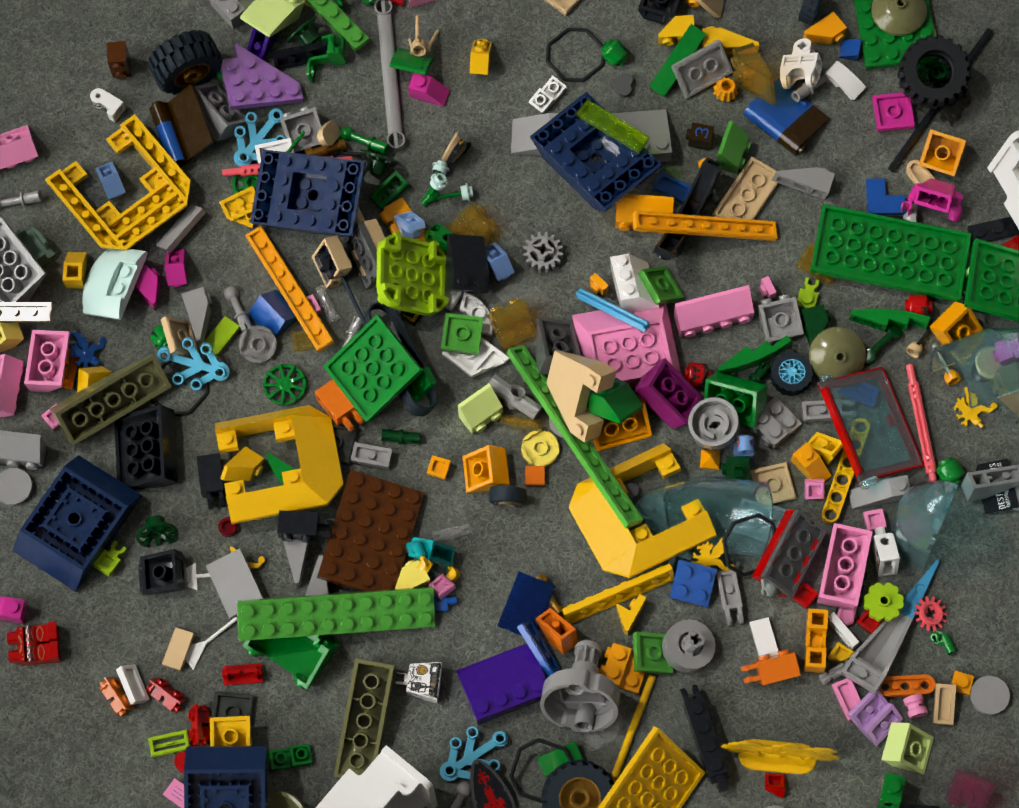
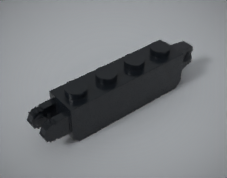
M696 684L692 685V691L696 699L690 701L685 688L680 689L684 701V711L707 779L711 784L716 783L719 793L727 791L728 788L725 780L729 779V771L704 698L701 697Z

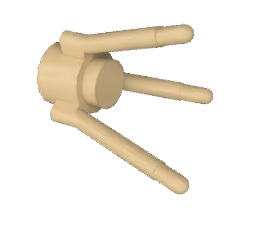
M416 15L415 40L412 41L409 38L408 41L411 49L410 54L421 57L426 52H430V48L437 38L439 30H436L427 45L426 41L419 37L418 15Z

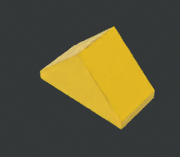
M103 366L79 368L77 392L113 372Z

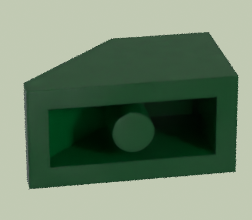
M824 304L801 309L800 317L809 347L813 339L821 331L827 329L828 323L831 321L829 310H825Z

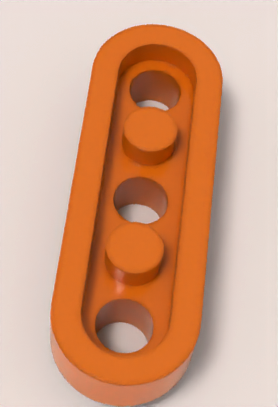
M927 674L887 676L879 691L884 698L907 697L915 694L926 696L934 691L936 684L934 678ZM922 683H927V684H928V688H927V689L922 688L921 684H922ZM902 684H907V685H908V689H907V690L902 689L901 685H902ZM882 685H887L889 690H882Z

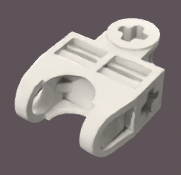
M803 38L796 41L792 54L783 55L780 67V80L783 89H790L799 79H805L808 88L816 86L821 75L823 62L819 53L812 49V43L809 39Z

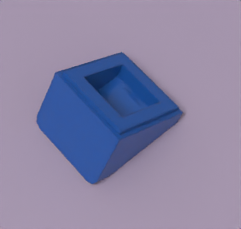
M861 39L842 40L839 58L857 61Z

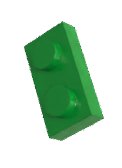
M429 367L422 368L423 372L407 386L415 403L422 401L436 384Z

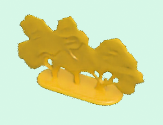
M750 739L729 742L720 746L729 752L738 753L739 761L744 767L759 771L807 774L814 769L817 760L832 761L840 759L839 756L832 755L838 753L836 750L821 747L811 748L803 743Z

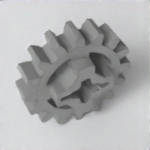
M538 232L537 237L531 235V241H525L526 246H523V252H525L523 253V259H527L526 265L531 264V270L538 268V273H540L542 269H545L546 273H548V268L551 267L555 270V264H561L560 259L563 258V246H559L560 240H555L554 234L548 237V232H545L544 236H541L540 232Z

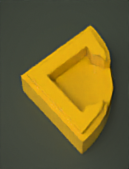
M837 642L827 659L834 662L846 661V659L848 660L852 656L854 651Z

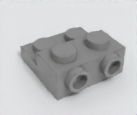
M307 106L300 109L301 112L295 114L288 112L280 118L286 139L292 138L294 142L302 131L305 132L304 136L294 147L295 153L321 145L318 141L317 133L322 126L315 107Z
M790 294L779 296V300L772 301L771 298L760 300L761 304L757 305L766 341L780 340L786 335L793 337L804 334L796 297H790Z
M774 397L765 405L755 428H748L753 433L757 432L762 437L761 441L766 447L770 446L774 450L801 427L802 423L777 397Z

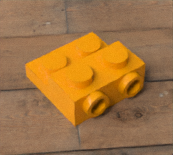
M613 643L612 647H607L604 657L608 659L606 665H601L599 674L612 680L618 689L638 695L645 673L634 672V652L631 648Z

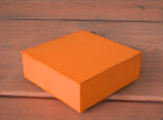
M525 466V486H545V466Z

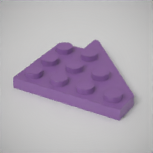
M234 45L236 58L223 59L221 73L230 110L303 102L299 82L240 45Z

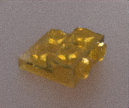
M474 203L458 213V217L445 226L453 234L484 237L485 243L497 235V225L492 218L487 219L484 216V209L480 205L476 206Z
M514 298L507 302L508 306L501 308V305L490 309L491 313L487 317L502 350H506L536 336L537 331L530 318L531 315L524 299L518 300V298Z

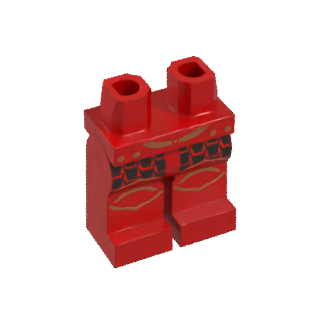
M56 621L48 622V624L17 627V631L7 633L8 645L18 644V650L8 651L10 663H20L21 666L61 662L59 630Z

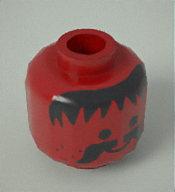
M925 294L910 295L908 299H905V311L925 316L932 312V301H929L928 296Z
M690 362L688 367L685 366L684 378L693 387L704 388L705 380L711 376V371L708 370V366L705 363Z

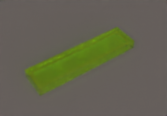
M588 99L577 112V117L638 154L650 140L648 135Z

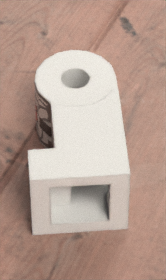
M94 89L90 94L93 106L97 109L105 110L109 119L113 122H116L126 109L123 101L103 89Z

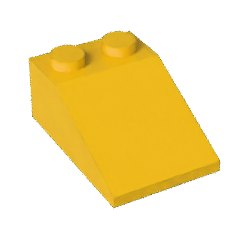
M250 716L210 718V746H252Z

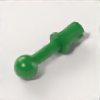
M348 126L340 130V137L345 141L354 140L367 145V150H374L383 155L389 152V144L377 140L374 136L370 139L354 133V130Z

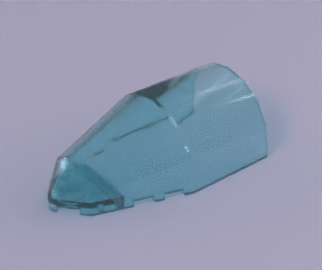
M987 328L935 347L930 356V371L935 372L957 363L968 388L970 408L1018 391L1019 328Z
M703 476L649 489L635 504L636 509L645 520L644 524H647L648 528L661 533L686 521L687 519L681 511V506L699 499L705 511L708 512L717 534L716 537L708 540L709 544L713 543V547L717 545L721 537H724L731 523L735 520L756 513L765 516L771 521L773 520V497L770 486L764 481ZM759 517L735 524L726 540L728 553L762 557L769 542L772 525Z
M938 479L921 481L909 488L899 501L890 533L894 534L900 557L919 570L924 568L931 548H928L929 543L934 544L936 540L932 536L934 533H939L957 490V484Z

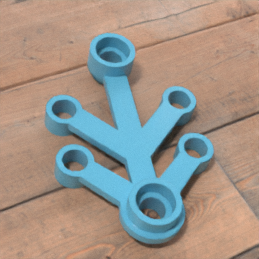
M275 108L269 112L268 121L258 134L256 133L255 126L256 114L254 112L246 114L245 121L248 125L250 144L246 148L243 138L246 133L243 126L235 128L234 135L237 140L238 151L234 154V162L237 166L250 165L252 161H258L256 153H252L255 145L277 141L278 138L286 139L283 135H278L276 138L263 139L274 124L281 123L280 118L283 117V112L280 109ZM278 113L280 117L275 118L273 114ZM248 115H252L254 120L250 121ZM237 129H241L243 134H237ZM240 155H245L246 160H241Z
M191 337L183 339L182 347L188 349L193 359L170 354L168 346L161 347L157 353L158 359L163 363L173 361L190 366V368L181 373L176 372L173 375L172 381L176 385L182 384L184 379L201 370L209 372L203 377L194 378L191 381L190 386L193 390H199L203 384L213 379L223 381L230 373L228 365L218 361L212 350V345L208 342L203 343L200 347L201 353L207 355L211 364L205 363ZM186 340H189L191 342L190 346H187L185 344ZM203 346H208L210 350L204 351ZM161 353H167L168 358H163ZM221 369L223 374H218L216 370ZM175 376H180L181 381H176ZM198 381L200 386H194L193 382Z
M469 727L466 731L467 742L464 756L457 762V753L462 746V742L458 737L452 738L450 740L451 749L448 762L442 764L440 768L441 777L448 782L454 781L457 778L470 780V772L461 769L467 765L472 766L475 760L493 748L505 747L508 743L507 734L503 731H497L493 734L492 740L473 751L475 739L479 733L476 727ZM475 730L476 735L470 736L469 731ZM497 736H503L504 740L498 742L496 738ZM453 741H458L460 743L459 746H452ZM492 759V760H490V761L482 760L483 762L487 763L489 766H490L492 763H497V764H498V767H497L496 769H494V770H495V772L499 771V769H500V763H499L498 760H496V759ZM452 768L454 771L452 774H447L446 770Z

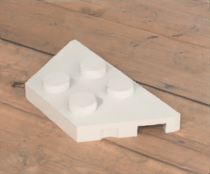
M482 337L479 355L442 351L444 358L471 378L509 361L508 356Z

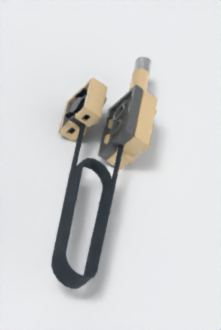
M358 207L353 237H347L344 243L367 290L376 288L377 248L379 241L384 239L385 236L377 219L365 221ZM338 235L324 238L312 255V259L326 289L337 287L343 283L364 326L372 319L370 315L372 310L379 309L387 313L404 347L419 366L425 368L397 309H392L379 302L374 303L369 307L364 318L345 279V275L352 269V263L346 255L343 243L340 242ZM407 387L399 394L406 409L416 416L429 414L438 401L437 392L434 387L427 394L430 403L429 407H422L415 403Z

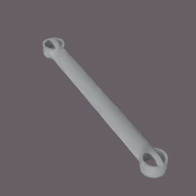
M377 0L374 4V10L378 22L388 129L387 143L390 146V150L400 151L405 146V137L402 130L397 69L389 67L395 54L391 15L393 6L389 0ZM385 3L390 7L387 12L385 11ZM380 4H381L382 12H379V11L377 10L378 5H380ZM397 136L401 137V139L403 140L402 144L399 146ZM392 137H394L395 146L390 144V140Z

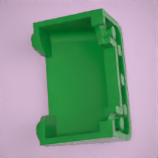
M329 635L248 640L245 641L242 647L247 649V653L251 656L265 655L295 675L293 679L299 688L308 689L322 672L340 644Z

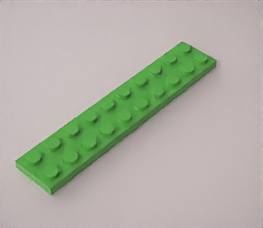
M433 587L236 601L239 641L435 627Z

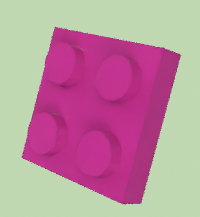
M903 92L872 96L877 132L914 129L915 123L909 96L905 97Z

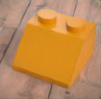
M930 129L919 166L955 176L968 141Z
M956 301L929 326L936 338L959 359L986 334L973 311Z
M487 445L462 456L466 493L490 491L492 486L510 485L505 448Z

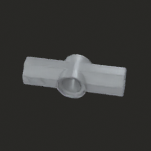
M496 374L489 381L495 394L503 399V403L508 409H518L533 420L543 407L525 395L526 391L522 386L510 385Z

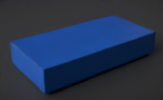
M663 172L659 174L653 185V190L668 197H674V200L681 203L684 202L691 188L690 185Z

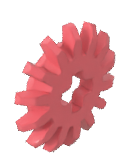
M925 596V602L922 599L919 600L921 606L915 605L919 611H915L914 614L920 615L916 622L922 620L920 627L923 628L926 624L927 631H930V626L933 631H936V625L942 628L943 626L940 622L946 623L947 621L943 619V616H947V613L942 611V609L946 608L945 605L942 607L939 605L941 603L940 599L934 602V596H932L931 601H929L928 596ZM928 608L930 611L933 610L935 613L932 615L933 619L931 617L926 616V613H928Z

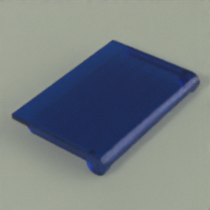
M519 571L497 626L521 635L517 626L530 619L536 629L539 630L540 627L535 618L547 610L556 586Z

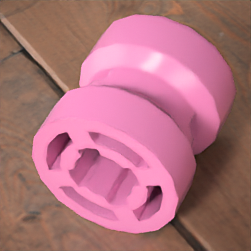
M922 694L911 695L903 699L905 706L909 709L907 713L909 719H915L928 714L927 707L923 706L924 698Z

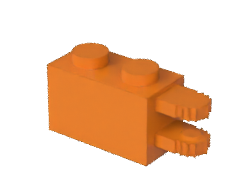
M333 379L315 391L316 400L337 426L344 424L349 431H352L354 427L349 421L352 417L359 425L364 423L355 407Z
M789 649L779 650L777 655H760L758 660H754V663L741 666V671H749L755 668L757 671V675L744 678V683L759 680V683L763 686L801 676L795 652L789 651Z

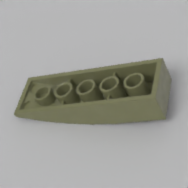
M152 354L89 385L50 408V411L66 440L74 446L172 386L155 355Z
M355 658L333 777L341 778L348 769H351L357 775H362L380 754L396 672L395 665Z

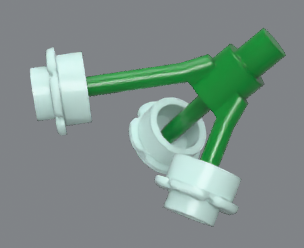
M443 161L433 162L432 172L435 174L431 176V186L428 192L424 194L425 197L420 201L421 204L427 206L434 200L437 201L456 196H462L463 201H470V198L473 197L472 186H468L467 183L460 186V192L443 195L438 193V191L443 190L448 185L445 175L450 169L447 167L448 164Z

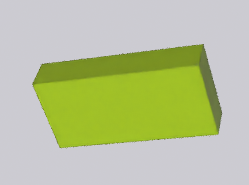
M224 316L204 343H210L214 354L218 357L241 328ZM203 346L206 350H210L208 346Z

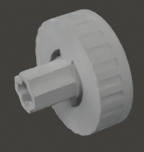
M712 397L700 401L693 407L689 415L688 426L692 437L700 446L710 450H719L729 446L736 439L740 430V420L735 408L728 401Z
M688 619L677 622L663 637L662 652L664 658L671 667L680 672L693 673L701 670L710 662L715 653L716 645L712 632L707 626L697 620Z

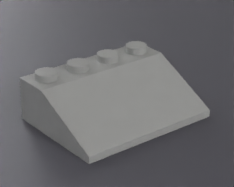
M666 109L610 113L659 162L671 161L672 149ZM596 156V162H600L601 158Z
M0 217V302H28L47 273L4 218Z

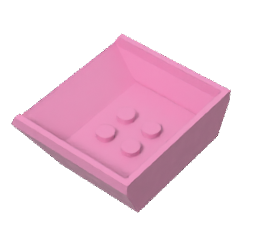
M659 304V308L633 312V314L649 321L650 328L646 332L601 310L572 315L581 356L603 361L617 371L615 378L627 382L631 389L636 388L642 376L663 358H666L681 374L667 304Z

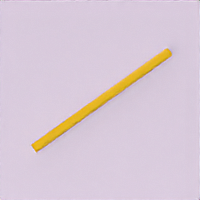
M649 675L611 773L614 783L619 778L656 677L653 675Z

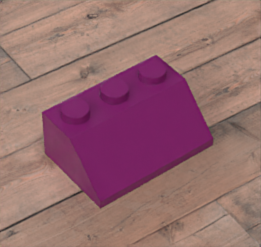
M663 358L643 375L634 390L671 429L686 425L691 410L702 398L699 392L666 358Z

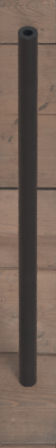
M990 28L986 29L968 54L967 60L970 63L973 62L992 35L993 31ZM940 107L929 109L892 161L888 170L894 172Z

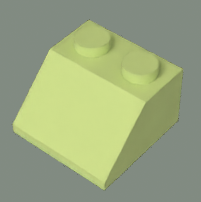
M489 383L458 404L459 418L472 434L482 432L491 421L496 422L502 417L503 406Z
M891 722L882 761L893 767L924 775L934 737L910 723Z

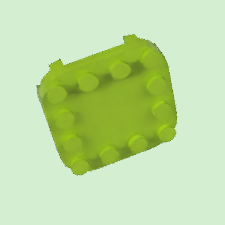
M395 232L380 240L377 248L376 278L379 303L385 304L392 309L423 316H432L440 312L449 301V297L445 296L446 256L438 246L440 243L434 240L429 243L401 236V232Z

